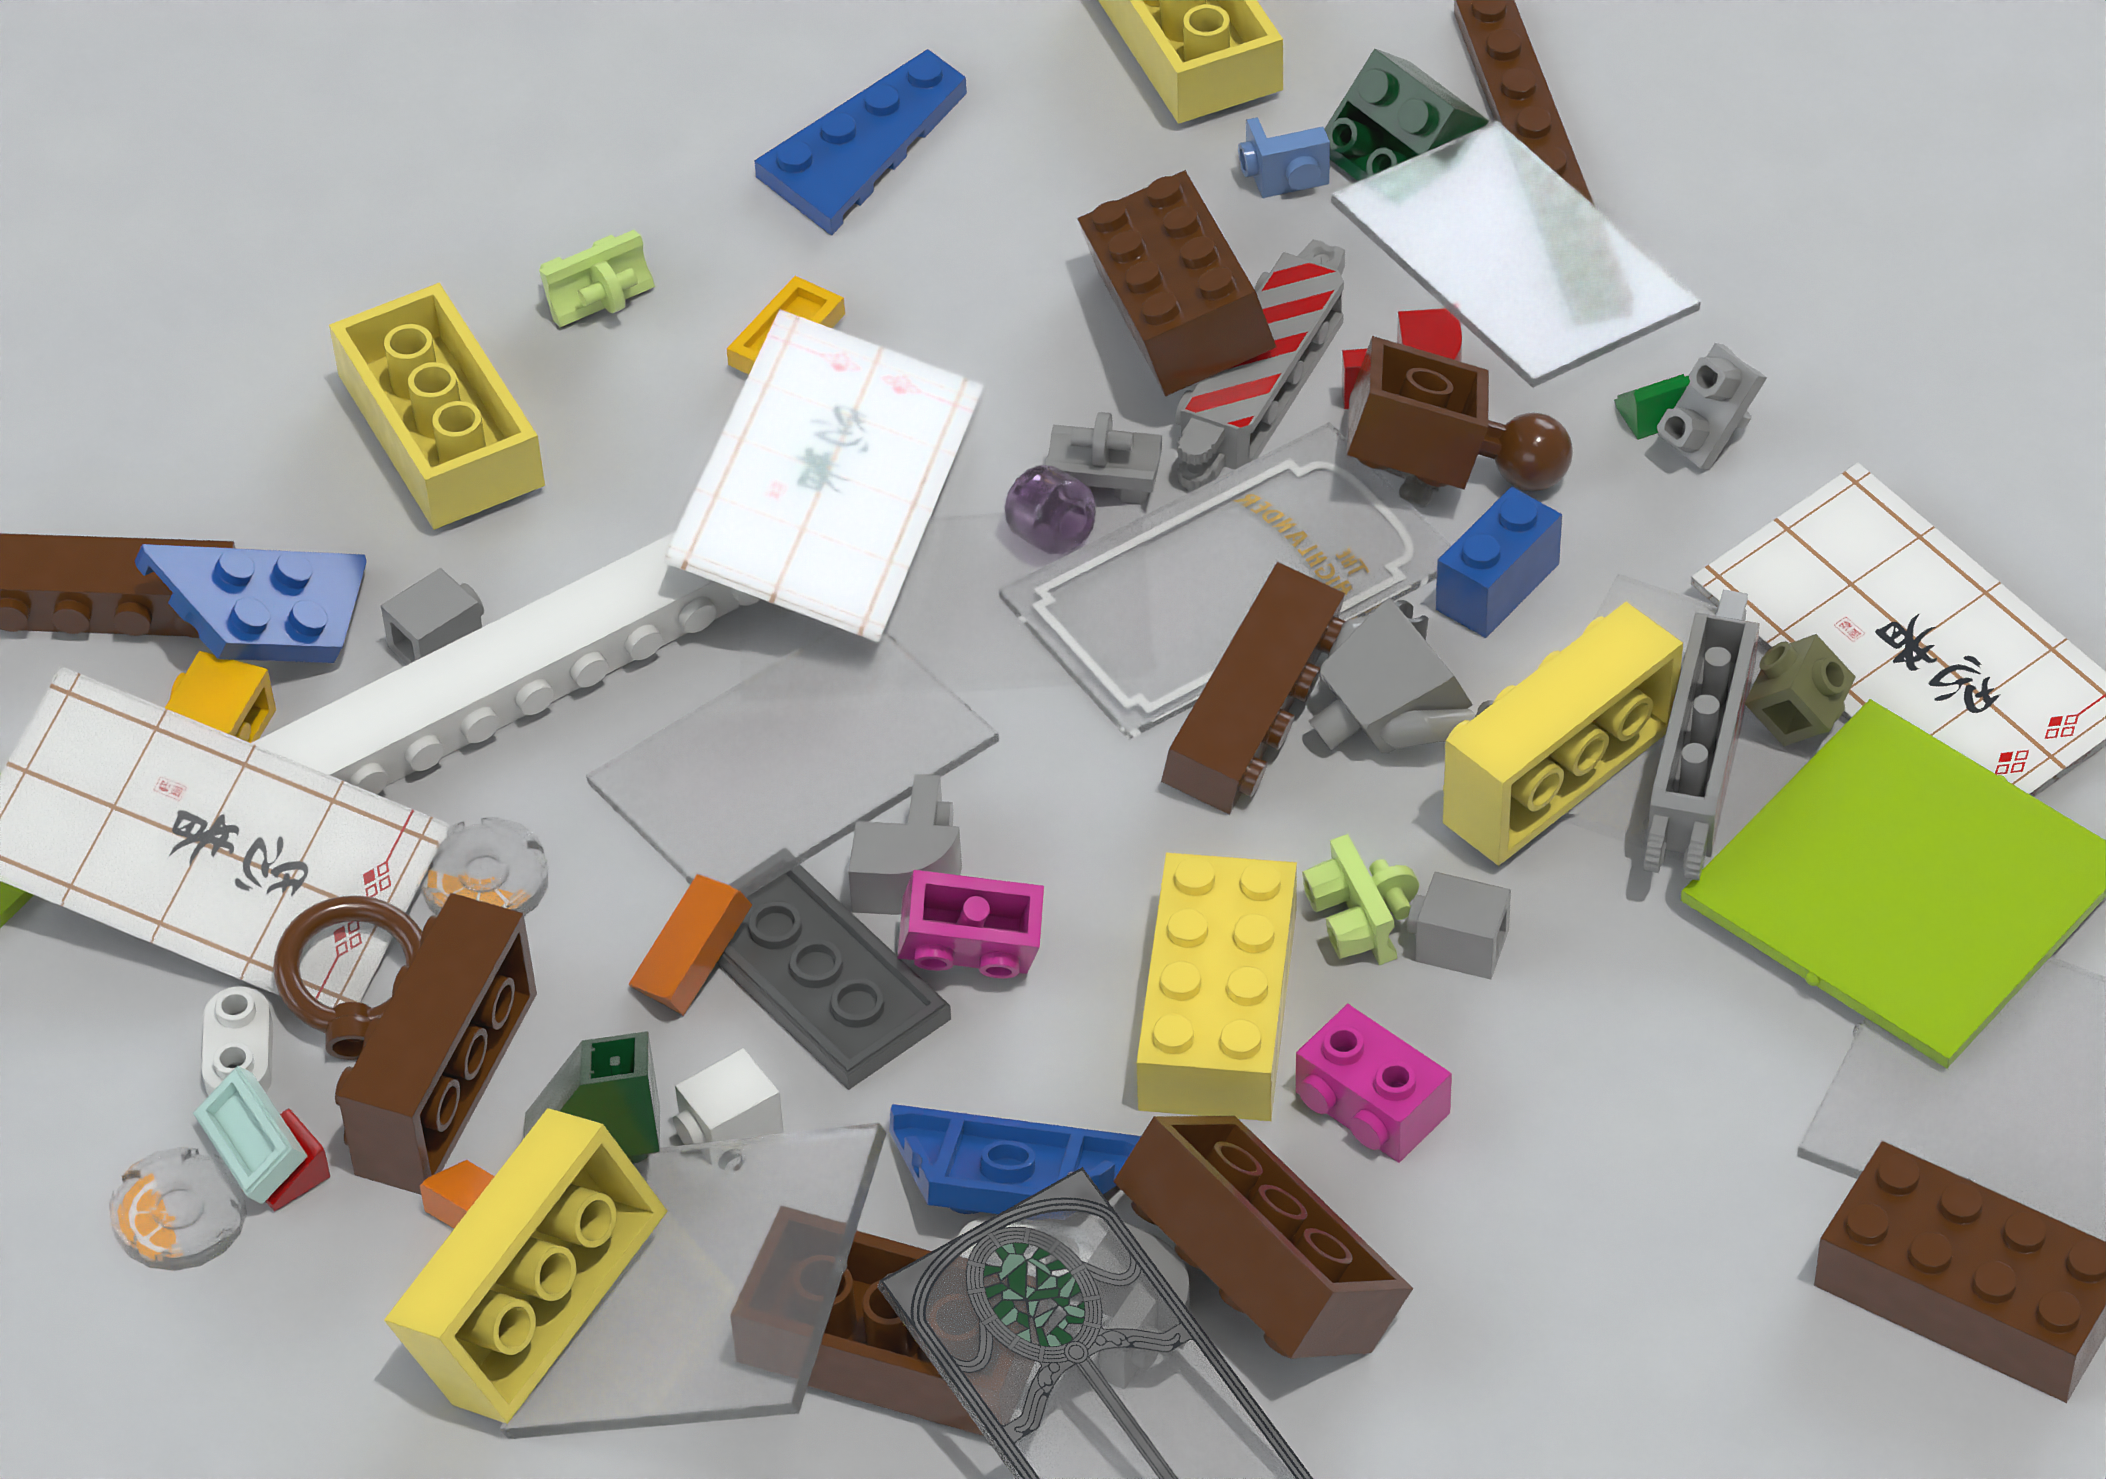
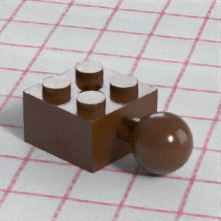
M1372 336L1349 400L1347 456L1357 458L1363 465L1377 470L1392 468L1415 475L1420 481L1435 487L1450 485L1465 490L1477 456L1481 455L1495 459L1500 474L1511 485L1526 491H1541L1554 486L1565 476L1572 462L1573 447L1571 438L1564 426L1546 414L1525 413L1514 417L1506 424L1488 420L1489 370Z

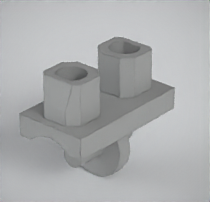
M1714 343L1706 357L1698 359L1688 375L1690 384L1675 408L1667 409L1657 425L1659 437L1699 468L1710 470L1736 427L1745 429L1752 416L1747 409L1767 379L1761 372L1739 359L1728 347L1718 343Z
M1098 412L1094 428L1053 424L1049 452L1043 468L1044 482L1056 483L1060 497L1082 499L1091 493V488L1094 486L1114 488V496L1121 503L1142 505L1146 502L1148 492L1154 491L1162 452V435L1112 430V414Z

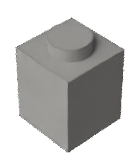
M442 568L437 569L380 605L388 647L407 665L482 628L481 616L484 614V607L479 596L468 584L462 583L459 585Z
M1434 872L1426 896L1415 895L1408 916L1407 932L1416 934L1415 961L1491 980L1509 931L1511 889Z

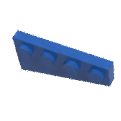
M927 49L755 159L756 178L832 236L844 224L843 214L854 203L861 206L874 192V182L887 168L895 170L907 157V147L917 137L925 138L967 94L966 77Z

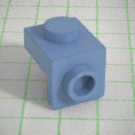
M1258 117L1246 119V142L1238 144L1240 166L1245 177H1254L1262 198L1329 184L1330 141L1323 126L1267 138Z

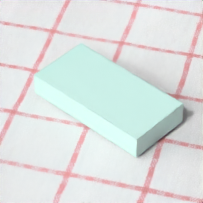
M238 1065L193 1112L246 1196L260 1204H263L307 1157V1154L253 1073Z

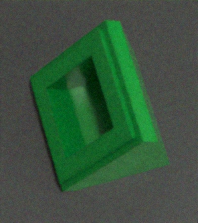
M1681 374L1617 395V399H1614L1616 408L1637 440L1659 433L1657 425L1667 409L1675 408L1690 384L1689 376Z

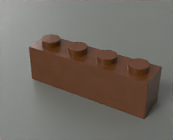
M0 533V630L10 632L44 631L66 632L70 634L101 633L126 634L130 636L158 635L199 638L196 628L184 621L169 605L168 602L173 592L155 572L144 576L137 569L135 559L142 544L235 548L234 541Z
M1277 561L1168 750L1161 779L1162 783L1229 815L1242 793L1249 797L1254 795L1268 765V762L1261 760L1268 746L1278 750L1282 746L1295 715L1288 712L1295 699L1305 703L1309 698L1320 675V667L1315 666L1322 652L1329 655L1340 633L1342 624L1346 622L1339 618L1346 593Z

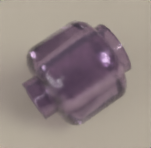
M1037 465L1022 473L1009 489L1004 505L1005 521L1011 532L1047 554L1061 555L1075 549L1084 542L1093 530L1096 516L1095 498L1087 485L1059 468L1051 465Z

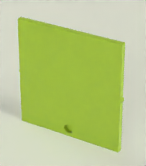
M1869 699L1702 869L1700 879H1692L1681 891L1680 901L1798 974L1810 986H1817L1924 1055L1948 1068L2106 897V840L2011 784L2004 776L1996 775L1872 699Z

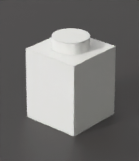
M744 1048L675 1085L679 1112L678 1115L673 1117L676 1131L684 1145L691 1152L700 1149L715 1169L722 1167L784 1132L780 1093Z

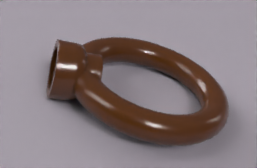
M350 895L334 897L307 908L285 929L274 955V978L282 1000L289 1010L303 1023L325 1033V1049L328 1054L344 1060H357L364 1049V1038L371 1020L376 1015H383L391 998L373 1008L360 1002H345L336 1005L334 1008L323 1004L307 990L302 981L300 960L304 948L317 933L331 925L351 921L365 922L378 926L391 934L403 949L406 965L410 966L420 948L422 930L417 923L403 910L386 901L367 896Z

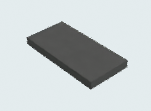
M786 851L732 886L744 894L751 902L752 907L720 956L717 964L848 1090L951 1020V1006L903 960L897 959L898 956Z

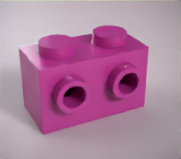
M913 870L902 897L897 959L914 960V964L917 967L933 971L948 970L953 965L979 968L981 974L1000 979L1012 978L1019 973L1027 974L1040 948L1044 886Z
M1348 1003L1296 1052V1093L1299 1094L1303 1102L1316 1113L1328 1114L1350 1129L1356 1139L1367 1148L1372 1150L1379 1149L1398 1163L1450 1114L1452 1073Z

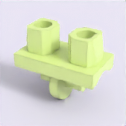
M635 230L617 237L609 235L593 242L592 247L566 259L557 257L541 264L539 269L553 321L560 327L605 308L613 314L625 308L626 299L655 287L653 277L645 261L642 237Z
M1348 834L1330 840L1332 859L1303 871L1302 876L1305 895L1314 911L1319 912L1346 902L1349 907L1348 910L1326 917L1327 933L1337 956L1341 959L1371 950L1379 965L1397 959V951L1389 938L1390 932L1395 927L1394 919L1390 912L1393 913L1397 920L1405 919L1409 916L1411 908L1409 902L1413 900L1419 890L1420 884L1411 868L1405 865L1389 867L1384 859L1376 860L1370 865L1371 877Z

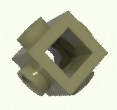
M1817 634L1792 643L1784 641L1773 646L1762 657L1759 663L1761 670L1744 704L1783 746H1787L1831 731L1833 724L1845 710L1844 701L1856 676Z

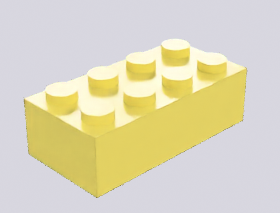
M1098 0L1178 124L1283 90V38L1257 0Z
M440 282L329 324L340 379L433 530L545 486L538 435Z
M1627 601L1606 617L1600 616L1594 619L1586 627L1583 634L1562 651L1557 650L1550 653L1535 672L1518 685H1510L1503 689L1497 695L1492 705L1471 721L1464 720L1451 731L1445 742L1443 824L1499 866L1666 735L1681 673L1683 642Z
M1166 852L1136 1062L1138 1111L1198 1116H1236L1238 1119L1260 1121L1272 1120L1297 912V862Z
M547 1108L384 1321L452 1405L508 1424L668 1211L603 1124Z

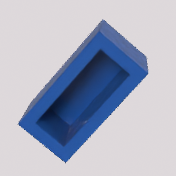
M1511 486L1437 559L1436 610L1487 638L1559 565L1562 514Z

